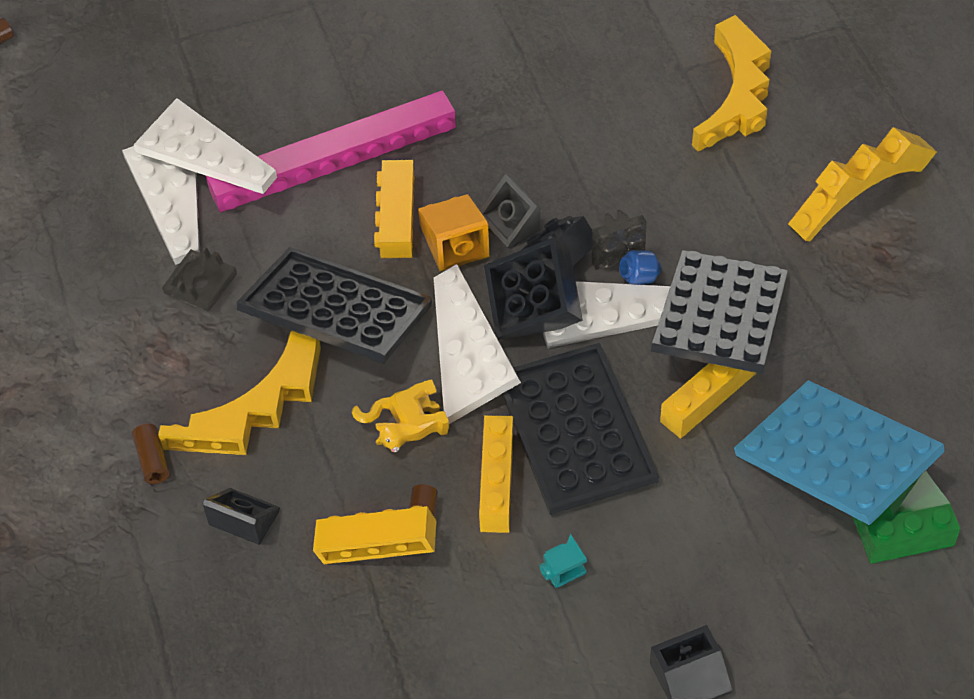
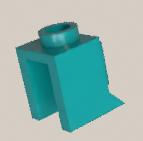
M570 533L566 544L562 543L545 551L543 563L539 564V569L544 579H550L554 587L558 588L587 573L583 565L587 562V558Z

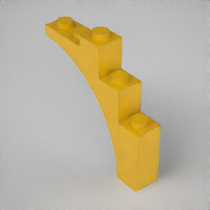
M736 15L715 25L714 43L724 54L730 66L733 84L722 106L708 120L693 128L692 146L698 152L706 147L713 146L716 142L727 136L734 135L737 131H740L746 137L766 126L768 109L761 101L768 96L769 79L763 72L770 66L771 50Z
M893 127L877 148L862 144L847 164L831 161L815 181L819 185L788 225L805 241H811L822 227L856 196L893 175L909 171L922 172L937 151L920 136Z

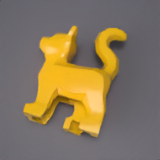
M432 379L415 384L406 390L396 392L391 397L382 398L374 402L369 413H363L358 406H354L352 409L353 417L358 422L364 424L376 420L380 416L382 409L390 410L397 423H376V429L380 432L376 444L383 445L392 452L399 451L400 447L406 442L421 440L433 432L447 435L449 429V420L445 411L439 412V404L429 399V395L436 393Z

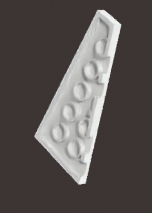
M177 98L134 144L136 153L264 194L277 178L274 168Z
M134 146L122 150L124 158L175 265L200 256L197 172L136 153Z
M457 264L434 277L443 407L449 424L521 383Z
M576 282L583 321L560 330L543 332L547 349L657 326L670 286Z

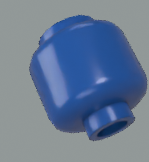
M632 250L621 259L619 272L628 284L651 285L657 276L660 275L661 263L651 251Z

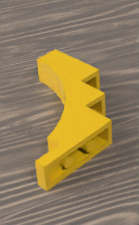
M291 331L285 350L275 367L258 385L246 394L220 407L191 414L188 427L177 424L171 426L160 425L158 435L163 450L246 455L251 427L279 428L284 401L312 402L321 349L320 341Z

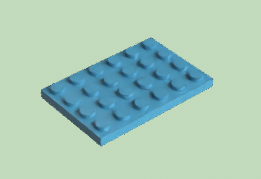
M809 380L734 447L737 457L868 525L945 452L943 443Z

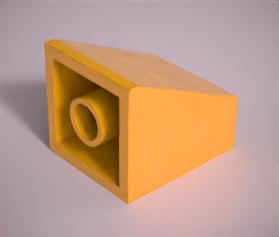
M468 194L453 197L436 204H429L418 209L420 227L439 272L447 270L456 264L461 266L490 257L488 223Z

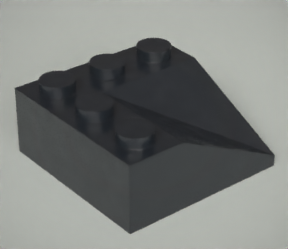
M550 238L484 265L494 330L498 340L560 330L583 321L570 248L556 238Z

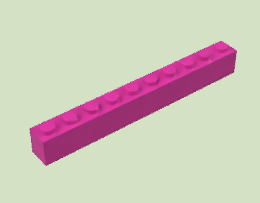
M442 90L257 156L274 168L277 174L276 180L264 194L206 176L209 191L219 212L234 209L245 203L281 192L295 185L306 183L309 180L328 175L342 168L353 166L356 163L378 157L381 154L456 128L455 110Z

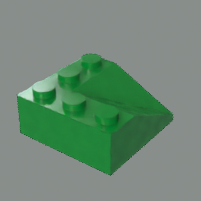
M926 470L870 525L853 517L870 564L955 546L960 531V526L950 502Z

